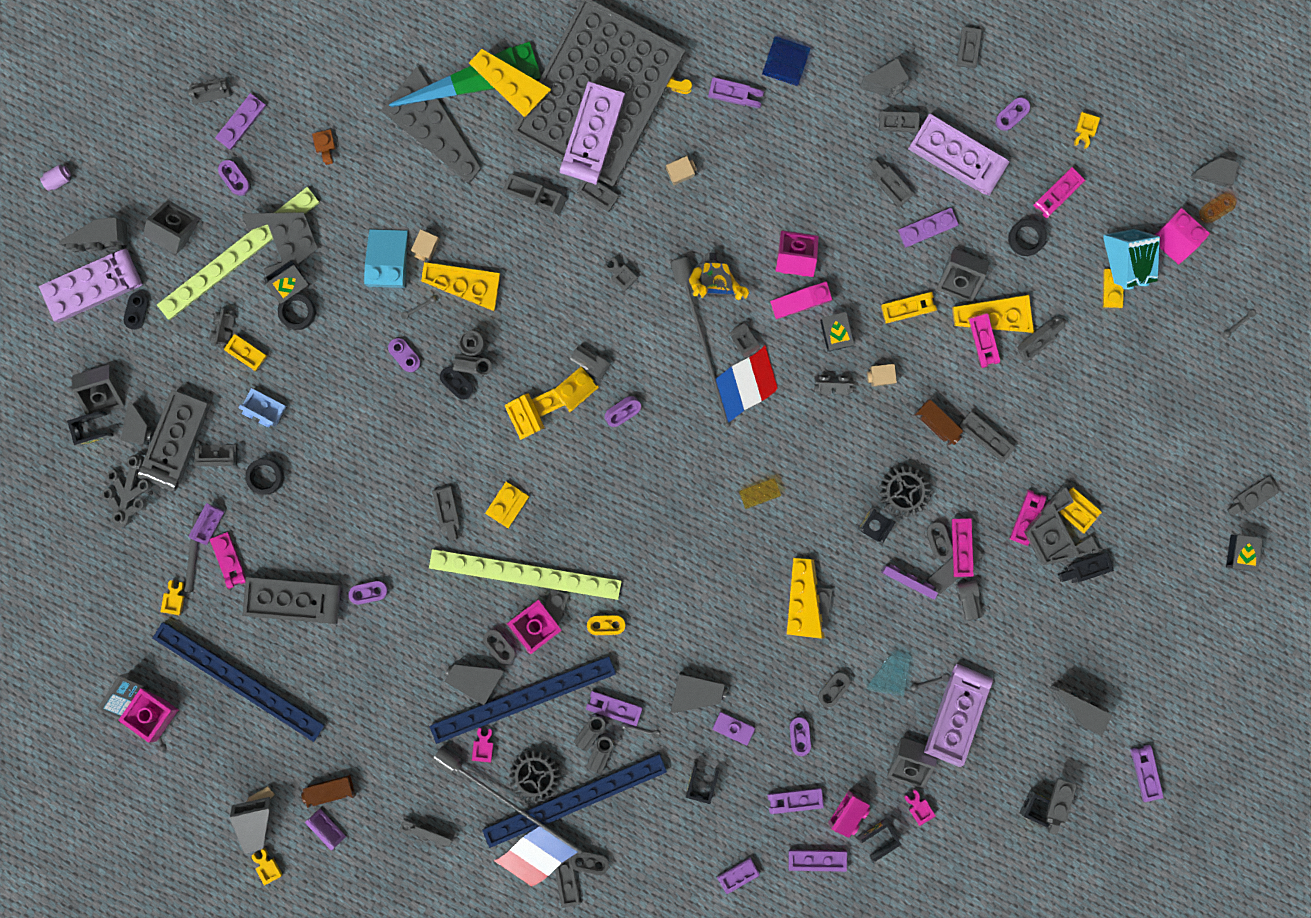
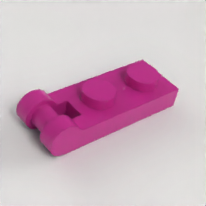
M1071 167L1033 206L1036 209L1039 208L1043 212L1042 215L1047 219L1085 179ZM1047 199L1053 204L1050 207L1044 203Z
M985 312L968 317L981 368L987 367L988 364L1000 363L988 313ZM991 352V356L985 357V353Z
M1027 490L1010 534V540L1025 546L1029 545L1024 531L1042 511L1047 496L1042 494L1039 496L1034 494V491ZM1031 501H1034V502L1037 503V505H1036L1035 508L1032 507V506H1029L1030 503H1031Z
M229 532L209 539L225 578L227 588L231 589L238 583L244 584L246 576ZM236 570L237 576L232 578L230 572Z

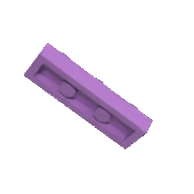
M250 93L215 138L229 150H232L265 109L266 105Z
M949 208L901 228L898 232L906 248L957 227L958 222L952 208Z
M891 564L889 567H883L881 573L935 600L938 592L934 591V586L926 582L923 585L916 582L918 578L909 573L904 576L899 573L901 569Z
M789 850L788 870L847 872V851Z

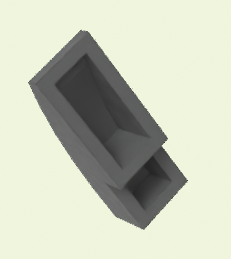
M512 174L509 175L503 188L504 193L558 216L566 201L562 194Z

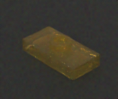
M775 478L738 491L745 509L781 496Z

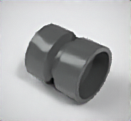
M476 331L464 332L458 341L459 349L467 356L478 357L485 350V340Z

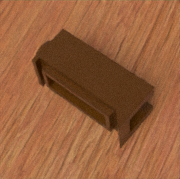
M930 399L913 415L921 416L919 419L943 442L947 441V446L955 445L962 438L960 434L963 430Z
M351 775L306 786L301 793L302 801L304 804L306 803L307 808L346 798L347 796L351 798L356 796Z

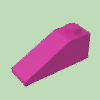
M827 282L772 300L770 303L775 318L779 319L830 303L832 297Z

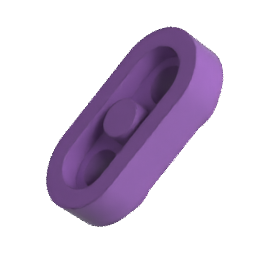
M1024 98L1015 99L998 114L995 120L996 126L1002 131L1010 130L1028 114L1030 110L1029 102ZM1016 106H1021L1022 111L1018 112ZM1006 118L1008 124H1003L1002 119Z
M230 160L221 162L218 167V173L229 189L238 196L247 194L250 184L238 166ZM227 168H232L231 174L226 173ZM243 183V188L237 189V185Z
M393 339L388 346L390 354L405 371H417L420 367L419 357L403 339ZM397 344L401 345L400 351H395ZM409 359L413 360V365L411 366L407 365Z
M629 396L608 409L605 413V420L609 426L617 427L636 415L641 409V404L636 397Z
M381 581L356 585L350 589L349 599L357 605L378 601L386 597L388 588ZM376 587L381 588L380 594L375 593ZM357 591L362 592L363 596L361 598L356 597Z
M795 717L789 725L791 748L796 755L805 756L811 749L809 724L805 718ZM801 723L803 725L802 729L797 730L795 728L796 724ZM799 742L804 743L803 749L797 747Z

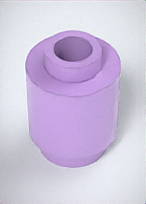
M57 165L45 172L40 180L46 190H56L70 181L71 173L66 166Z

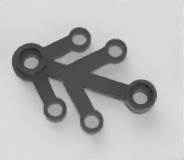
M132 455L128 458L127 464L130 468L125 487L120 478L121 474L119 471L110 470L107 473V479L113 481L121 498L119 505L115 498L116 492L114 489L106 488L102 492V497L108 500L112 507V522L116 527H125L130 523L133 514L147 507L146 500L138 498L134 500L133 506L128 508L131 500L143 492L150 491L152 488L150 481L141 480L138 483V487L133 489L137 470H140L145 459L141 455Z

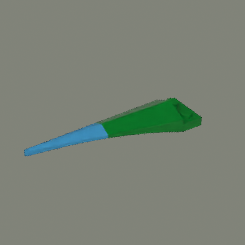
M530 42L510 47L493 55L534 80H540L541 74ZM469 66L390 103L389 106H401L432 99L494 90L495 88L472 66Z

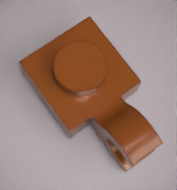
M331 129L313 133L316 153H322L325 165L333 164L330 151L336 148Z

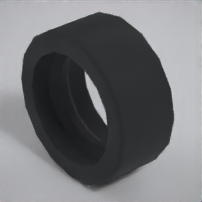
M1024 219L1011 228L1008 242L1010 248L1016 254L1028 257L1035 255L1043 249L1047 235L1041 223L1034 219ZM1023 227L1035 229L1038 234L1036 246L1030 249L1020 247L1016 240L1018 230Z
M296 293L283 303H279L277 309L281 323L293 330H304L309 327L316 316V309L312 300L299 293ZM293 301H302L308 308L306 319L300 323L291 322L286 316V308Z
M258 459L248 466L245 480L253 492L260 495H270L281 488L284 481V472L276 461ZM263 465L271 467L276 474L274 484L268 488H261L254 481L255 470Z

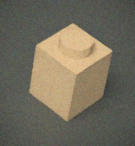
M686 156L666 165V170L674 186L694 177L696 167L693 160L689 161Z
M420 230L411 249L415 253L414 257L424 262L426 259L431 261L440 239Z
M894 364L872 366L869 368L870 371L867 372V381L871 383L872 387L897 383Z

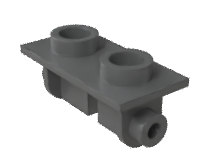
M226 78L190 85L187 90L193 105L230 97Z
M221 308L219 312H215L213 322L216 323L215 330L210 332L209 341L212 342L211 346H216V343H218V347L224 349L231 335V332L224 331V328L232 329L235 316L233 315L234 311L226 310V313H223L224 309Z
M820 374L819 377H814V392H818V394H832V388H835V395H849V393H853V386L850 385H854V381L848 375L831 377L828 374Z

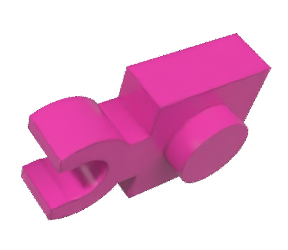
M479 727L477 735L480 741L474 740L472 761L491 763L494 742H488V739L492 736V729L489 728L488 735L484 736L481 733L482 728Z
M913 789L915 797L909 799L905 794L904 799L907 803L913 805L909 808V811L918 825L921 826L936 815L925 799L919 801V793Z

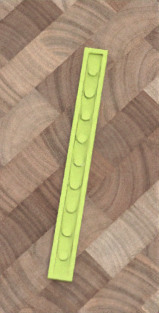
M306 187L274 213L304 212L306 214L320 202L310 189ZM268 225L251 230L158 303L157 306L167 319L171 320L272 241L273 237Z
M432 549L429 565L430 569L616 600L619 598L621 580Z

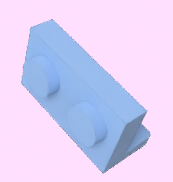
M251 388L243 405H240L238 408L243 410V415L251 419L254 416L260 419L258 423L269 428L270 425L277 426L287 406Z

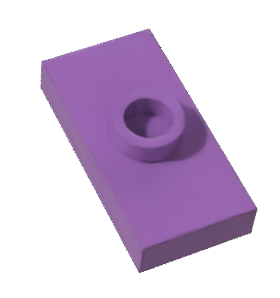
M206 503L188 537L207 545L225 511Z
M720 712L712 730L747 746L755 727Z
M321 809L305 822L330 850H333L346 837Z
M748 858L718 875L717 878L726 894H729L760 876V873L752 859Z

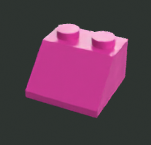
M1181 208L1166 221L1155 235L1160 236L1159 248L1179 265L1202 244L1210 233Z
M781 231L776 272L814 277L819 236Z
M539 600L506 623L529 654L535 652L562 631Z
M140 688L118 721L148 743L157 742L178 712V709L165 699Z
M848 790L828 824L835 832L850 838L851 835L857 833L860 827L858 824L861 819H865L869 814L870 805Z

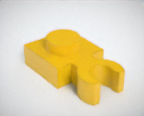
M1083 112L1080 113L1075 132L1080 133V135L1074 140V146L1078 145L1079 140L1085 142L1084 149L1090 145L1088 137L1095 136L1100 120L1099 117Z
M170 580L168 582L170 593H164L160 612L181 615L185 596L179 594L184 588V582H179V587L176 589L173 586L174 580Z
M263 848L260 850L263 857L259 858L254 853L252 854V859L260 865L255 870L265 886L283 874L274 858L268 860V852Z

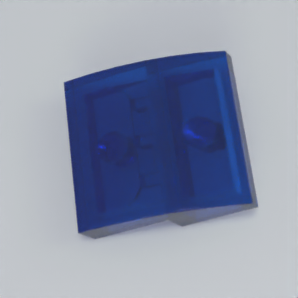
M775 36L762 75L798 86L811 48Z

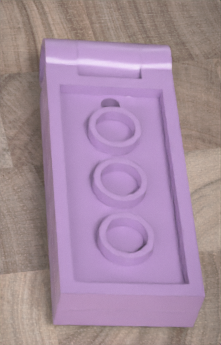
M591 82L587 83L560 168L561 174L597 185L626 96L625 93Z
M931 114L928 115L908 150L990 196L1009 164L1006 158Z
M123 249L39 286V289L53 321L59 323L136 289L143 284L128 250Z
M959 664L954 666L924 753L958 767L964 766L993 678Z

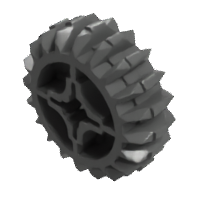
M905 466L900 467V472L895 467L893 468L894 475L888 471L887 475L890 478H882L886 485H879L880 488H884V492H879V495H885V498L881 499L880 502H888L884 508L889 509L892 507L891 514L898 510V517L902 516V512H904L905 517H909V511L915 516V509L922 512L923 509L920 504L927 506L928 503L923 500L924 498L930 499L931 497L930 495H925V491H931V488H925L924 486L929 484V481L922 482L925 474H921L918 477L919 469L912 473V466L907 468V472L905 471ZM902 476L912 477L917 483L911 486L907 485ZM896 479L898 489L890 494V486ZM903 486H905V489L913 488L907 492V497L905 495H897L903 491ZM917 489H920L919 498L913 505L912 494ZM902 498L908 507H900L892 500Z
M533 749L531 756L528 750L525 751L526 758L519 754L520 762L518 760L513 761V764L517 767H510V771L515 772V774H509L510 779H515L510 782V786L517 785L514 793L520 790V798L526 794V801H529L530 797L533 796L534 802H537L538 796L544 801V794L551 797L550 790L554 792L557 790L553 784H560V781L555 778L561 777V773H555V771L560 769V766L556 765L553 767L556 759L554 758L549 761L550 753L543 757V750L540 751L539 755H536V749ZM533 761H540L548 768L538 769ZM527 762L529 773L519 778L520 768ZM532 770L535 772V774H541L537 778L538 781L535 780V778H529V776L532 775ZM551 774L550 783L543 789L541 778ZM522 783H532L537 791L527 789Z

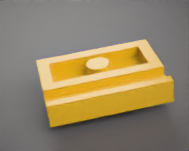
M580 367L552 392L571 412L599 387L594 384L586 371Z
M529 393L504 405L520 440L545 428Z
M506 481L485 514L509 529L530 496Z
M1071 487L1069 493L1074 502L1058 513L1081 533H1085L1102 512L1076 489Z

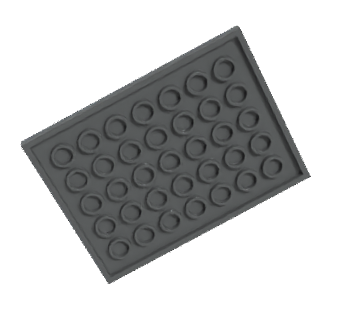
M581 0L539 80V83L550 88L551 91L526 117L521 114L512 133L563 160L587 83L591 82L625 93L626 96L599 177V180L614 187L685 50L592 0Z

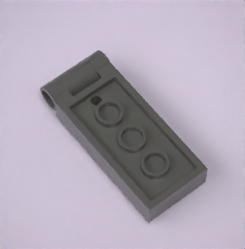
M171 390L139 470L138 478L148 480L174 492L177 490L211 404Z
M246 577L242 616L338 624L341 585Z

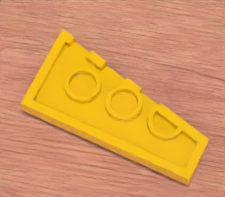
M483 49L469 62L524 117L551 91L550 88Z
M424 262L421 279L423 283L495 312L500 273Z
M1029 295L952 307L954 326L970 327L968 317L987 312L991 327L994 330L1034 333Z
M793 558L787 634L825 639L821 622H823L822 614H820L819 610L820 599L816 589L815 564L812 559Z

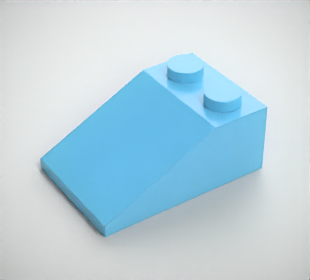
M369 229L364 272V284L367 287L405 288L408 231Z

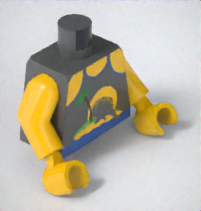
M706 253V263L696 266L689 278V283L693 289L692 297L726 298L735 293V298L740 300L742 296L746 299L749 294L748 288L740 286L735 280L727 264L717 263L716 253Z

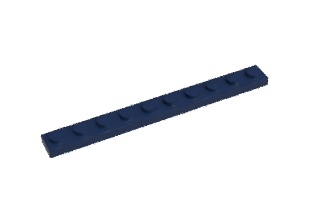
M166 622L161 623L152 637L158 643L309 740L315 742L325 727V724Z
M608 656L496 699L485 705L434 723L429 727L435 743L438 744L614 676L616 672Z
M657 754L528 809L525 812L545 825L667 773L660 754ZM519 813L482 829L489 848L529 832L538 827V825Z

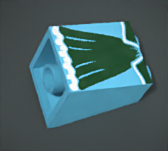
M1136 229L1104 235V243L1114 284L1122 286L1123 289H1133L1134 286H1149V283L1158 281L1160 236Z

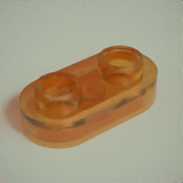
M1228 193L1218 196L1201 207L1199 211L1200 219L1205 223H1212L1235 208L1236 200ZM1224 200H1228L1229 206L1224 204ZM1208 210L1213 212L1212 216L1208 215Z

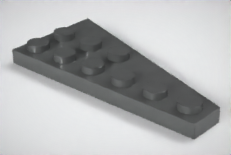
M416 67L383 106L381 112L469 184L481 168L438 99L395 107L389 106L390 103L428 86L422 73Z

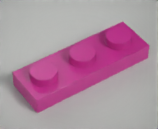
M952 519L953 577H973L972 520Z

